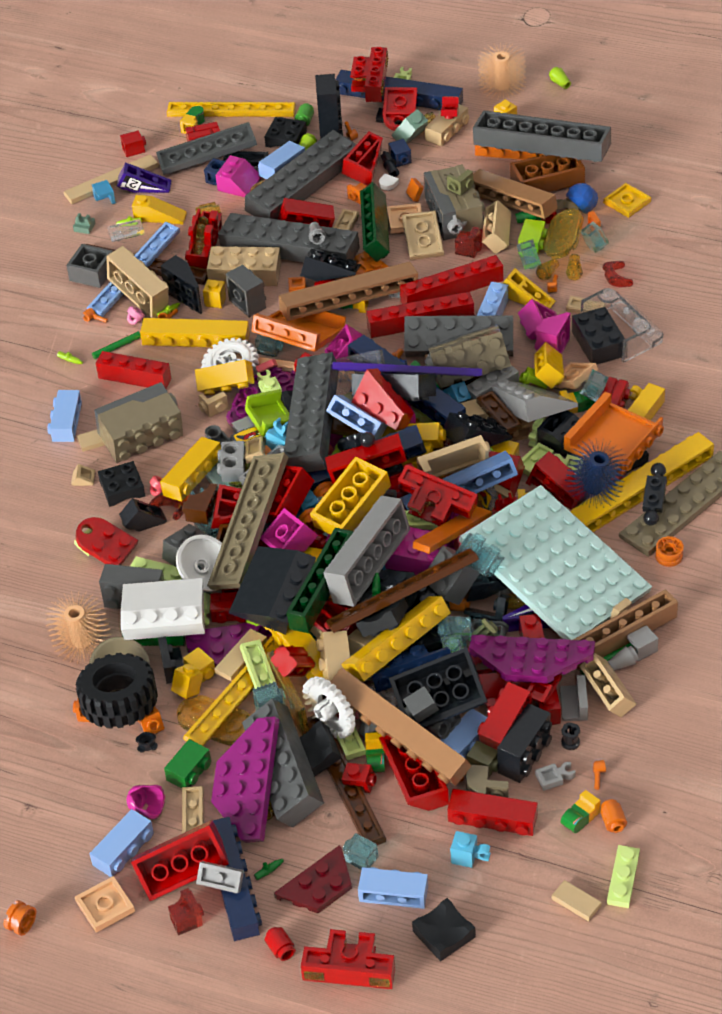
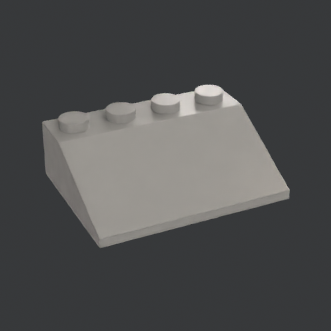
M508 379L500 380L498 384L492 385L493 392L516 417L527 422L578 407V403L542 387L509 381Z

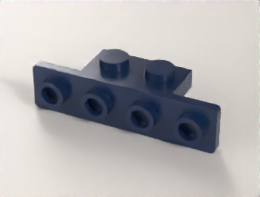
M423 644L415 645L409 650L401 652L387 663L388 668L377 671L372 675L376 692L392 688L389 680L390 677L450 654L449 647L429 653Z

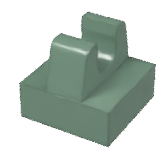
M78 213L73 225L74 232L90 234L96 224L95 218H91L88 214L86 217H83L81 213Z

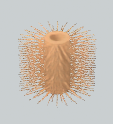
M498 51L495 54L490 52L489 56L486 53L487 57L484 59L487 61L478 64L482 68V70H478L481 72L480 74L486 75V80L480 86H484V89L487 86L490 90L492 87L493 91L498 89L497 91H506V89L509 90L508 88L512 89L511 86H514L513 88L516 86V89H518L517 81H519V77H522L521 75H524L522 73L526 72L518 64L524 56H520V53H518L519 55H516L515 58L512 53H507V51Z
M72 597L73 605L71 604L68 607V605L63 603L67 608L61 607L65 612L57 609L62 614L53 613V615L63 618H51L52 620H59V623L57 621L48 624L58 625L48 631L59 630L57 633L49 636L61 635L51 641L62 640L57 644H65L62 648H66L68 645L67 650L70 649L71 652L74 649L78 652L79 648L81 661V650L83 654L85 648L86 650L94 651L89 646L91 645L94 648L95 646L91 643L99 645V643L94 642L93 639L100 641L101 639L96 637L108 636L98 634V632L107 631L110 628L100 630L99 628L103 625L97 624L107 619H96L106 613L94 614L104 608L92 610L95 607L93 605L89 609V603L84 607L85 603L82 605L79 601L80 604L78 605V598L76 603Z

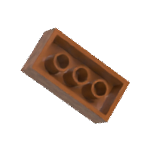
M541 155L510 163V179L551 192L572 187L578 183H585V166L581 160L575 158Z

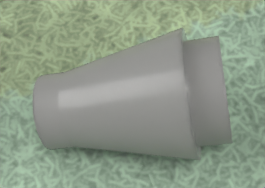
M317 222L311 223L309 226V240L314 244L323 243L326 238L325 231Z
M625 646L613 658L608 660V663L616 671L635 665L639 657L632 646L628 648Z

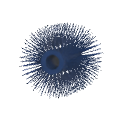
M584 448L583 450L587 454L584 455L583 452L578 451L583 456L574 455L583 461L582 464L579 460H573L578 465L569 464V466H573L578 470L567 469L577 475L567 476L577 479L571 480V482L578 483L582 481L576 485L584 486L575 490L584 489L585 493L583 495L588 493L587 499H589L590 494L591 498L593 495L594 506L595 495L600 499V493V496L604 498V495L601 494L602 490L607 492L609 487V490L618 491L612 487L619 486L614 483L615 481H622L616 478V476H623L617 473V471H627L617 468V466L627 465L615 462L628 460H611L615 458L609 457L614 454L613 452L609 455L610 451L607 453L601 451L593 453L591 451L592 454H590Z

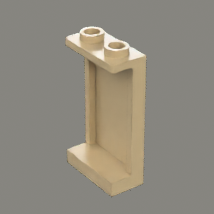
M482 435L417 457V469L439 478L488 459L489 452H491L490 445L487 441H484Z

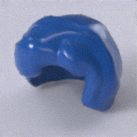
M586 183L573 185L566 194V197L575 203L585 214L592 211L598 202L597 192Z

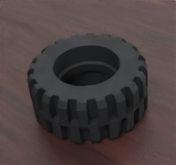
M116 653V655H105L101 659L97 658L92 664L89 663L85 666V670L80 672L76 680V692L81 712L89 722L99 727L105 726L112 729L113 727L124 728V725L128 724L131 726L136 721L143 720L146 714L149 715L157 702L158 691L153 669L147 661L139 656L134 657L133 654L127 653L123 655L122 653ZM123 689V690H120V691L111 692V691H113V690Z

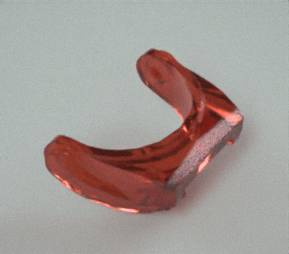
M610 261L603 264L602 268L605 270L606 280L612 286L631 287L633 285L632 279L624 278L614 271L622 269L625 266L624 261Z
M161 493L154 497L149 504L157 507L173 506L177 508L172 518L178 520L184 514L182 506L186 501L181 502L165 497Z

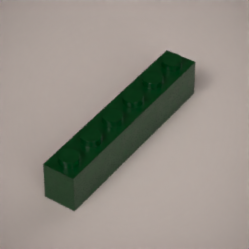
M372 182L360 191L363 250L377 262L390 253L386 194Z
M340 528L333 530L286 612L291 630L304 633L310 632L331 595L324 577V571L352 535L353 531Z

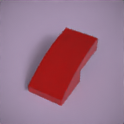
M562 673L554 676V680L549 683L531 682L527 690L531 691L532 700L545 704L559 684Z

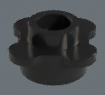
M143 732L136 737L138 752L143 753L157 749L158 745L155 743L156 735L154 733Z

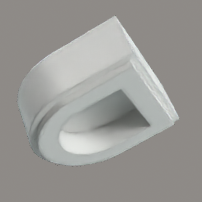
M384 174L379 180L380 188L386 191L394 189L399 184V178Z

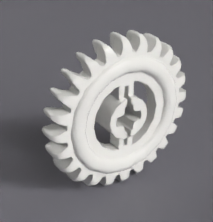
M227 338L224 342L219 341L218 345H212L213 349H208V354H204V359L201 361V368L216 366L217 363L225 364L247 360L252 362V368L256 371V365H259V355L257 349L248 340H242V338L235 340V338H231L229 341ZM233 352L240 354L242 359H237Z
M315 676L307 680L303 685L302 692L305 693L303 698L308 699L304 704L312 705L308 712L314 711L315 713L312 719L317 717L330 728L334 738L338 736L342 739L350 736L354 732L355 716L353 715V709L350 708V703L346 701V696L342 695V691L337 689L335 684H331L329 680H325L323 677ZM322 695H326L327 698L323 700Z

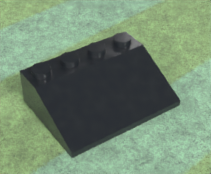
M258 546L229 610V614L286 635L289 628L286 612L312 569L316 557L298 550Z
M467 647L389 678L400 711L406 715L407 713L403 708L407 705L403 699L425 686L439 710L418 723L423 728L488 703L477 669Z

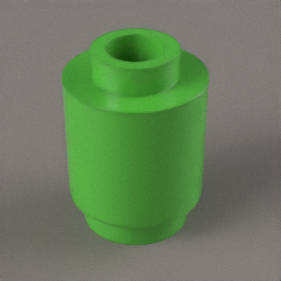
M308 103L301 105L296 113L295 120L305 121L306 126H308L314 115L313 106Z

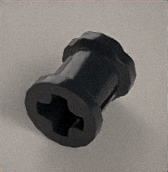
M571 722L564 724L561 729L563 735L561 744L566 750H575L580 745L578 737L580 727Z

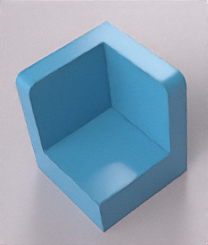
M108 180L92 184L93 195L96 201L109 197L112 204L116 203L114 191Z

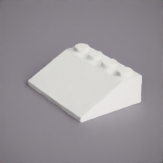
M203 578L123 584L121 631L124 640L205 634Z

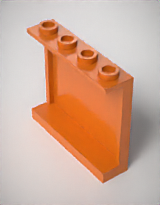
M280 310L270 316L256 313L253 315L252 332L315 352L330 343L345 326L346 317L324 311L287 321Z
M604 392L564 435V450L580 457L583 455L578 451L583 452L584 455L587 453L578 445L584 447L588 452L592 448L591 451L593 453L595 451L604 452V447H606L607 452L611 450L614 453L609 456L615 457L611 460H628L615 462L627 465L617 466V468L630 471L634 462L637 459L639 460L644 451L652 446L654 440L662 435L664 431L663 417H660L656 422L650 421L611 403L612 394ZM617 471L620 475L626 473L625 471Z

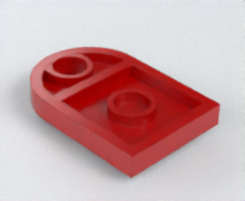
M385 87L383 121L389 129L395 131L399 126L395 122H403L406 117L416 110L417 87Z
M98 517L83 520L76 529L75 538L78 546L104 564L121 565L138 544V539ZM89 528L92 530V532L86 534L82 531V529Z

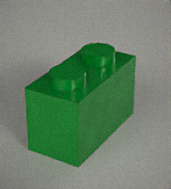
M188 739L164 767L166 781L180 788L191 787L196 784L199 776L211 765L209 749Z

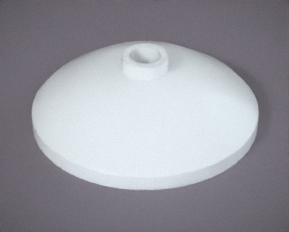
M195 535L186 539L179 547L176 555V565L182 579L203 578V591H216L210 589L207 584L222 542L208 535Z

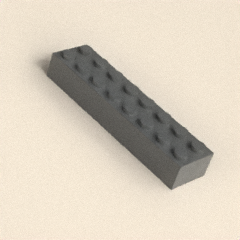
M483 110L473 126L474 145L481 147H494L497 149L539 153L547 156L554 155L562 158L569 157L577 160L584 159L602 162L611 146V127Z
M332 130L246 194L245 211L256 217L277 220L284 198L302 201L307 199L342 172L344 158L357 144Z
M230 213L218 233L221 247L280 248L281 259L303 263L311 248H320L324 250V253L330 255L331 253L338 254L345 260H354L360 248L358 231L320 226L325 231L326 238L323 243L314 244L309 240L310 224Z
M333 352L297 359L284 453L289 457L286 466L303 467L307 473L326 470L327 468L325 457H328L333 416L327 413L326 410L332 398L336 395L339 370L331 369L332 362H336Z

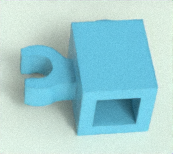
M281 418L274 421V427L270 428L265 435V445L271 450L278 445L285 446L288 422L281 425Z
M456 831L450 848L451 864L472 868L475 858L489 861L491 846L487 844L477 846V835Z

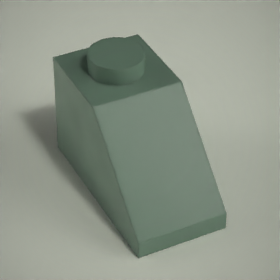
M417 109L403 120L392 134V137L395 141L404 139L408 144L425 131L428 120Z

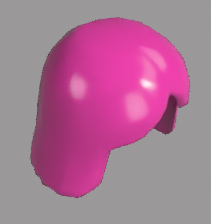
M136 785L128 792L127 806L130 810L133 809L144 817L156 819L163 810L165 794L159 785ZM145 803L148 805L146 810L142 809Z

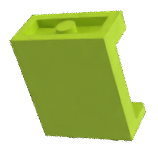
M280 389L247 396L245 411L263 438H265L266 432L274 427L273 423L278 418H281V425L288 422L289 412L281 401L282 392Z

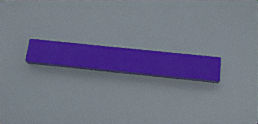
M332 362L331 368L332 370L366 372L367 369L378 368L383 373H436V375L471 377L482 375V369L436 366Z

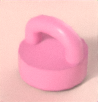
M133 305L127 310V320L132 325L142 321L145 317L144 312Z

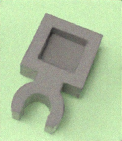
M565 762L559 768L554 763L536 769L535 775L543 791L563 785V779H574L576 772L575 770L566 771L571 769V762Z

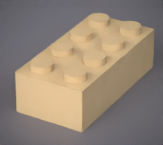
M124 246L107 255V279L150 318H156L157 313L168 305L169 287L167 283L160 280L154 271H150L141 260L139 261Z
M211 246L207 265L208 279L225 281V285H227L226 273L243 264L254 275L261 278L265 286L278 285L281 267L280 248Z

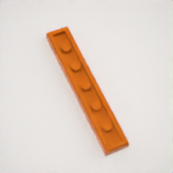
M476 506L470 519L458 515L414 540L412 548L430 554L491 517L492 511Z

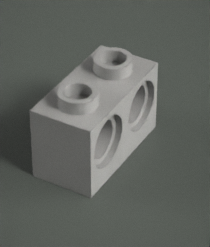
M244 441L221 442V450H218V461H221V463H217V473L221 475L222 482H240L238 477L245 472L246 462Z

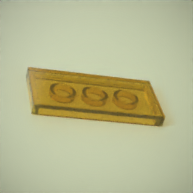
M273 650L267 653L268 662L278 685L280 696L285 705L288 706L291 716L295 718L296 726L301 736L309 731L306 709L289 677H283L278 671L279 667H275L271 662V657L274 655Z

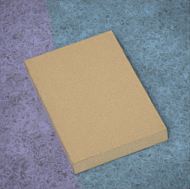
M436 210L402 215L410 260L444 256Z

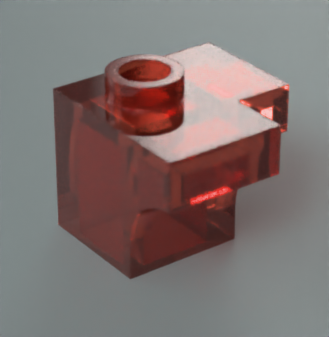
M473 226L472 230L468 232L460 230L455 240V254L475 258L482 249L483 229Z
M188 888L180 891L181 897L178 902L168 906L170 920L178 936L203 926L201 916H204L203 909L200 903H197L192 891H189Z

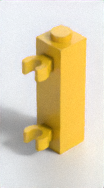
M648 383L643 390L639 386L633 385L630 389L633 392L630 399L634 400V403L628 411L651 421L665 402V389Z
M439 422L411 423L408 425H417L427 451L423 455L434 452V448L443 447V441L446 440V431ZM387 426L382 437L386 436L389 433H395L400 430H394L393 428Z

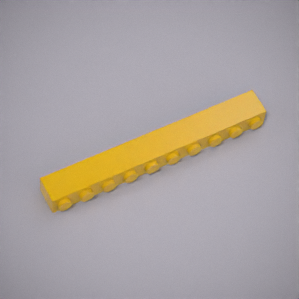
M697 432L687 437L686 440L678 445H674L665 453L660 454L654 460L645 463L641 468L632 471L628 476L621 479L622 481H616L615 483L619 486L612 487L618 491L609 490L614 495L605 490L604 492L609 497L601 492L604 498L600 496V493V499H598V496H594V506L592 497L587 499L583 505L574 507L570 512L592 532H595L643 502L647 475L653 476L651 474L653 464L662 463L666 467L664 476L667 477L666 486L713 457L714 443L700 432Z

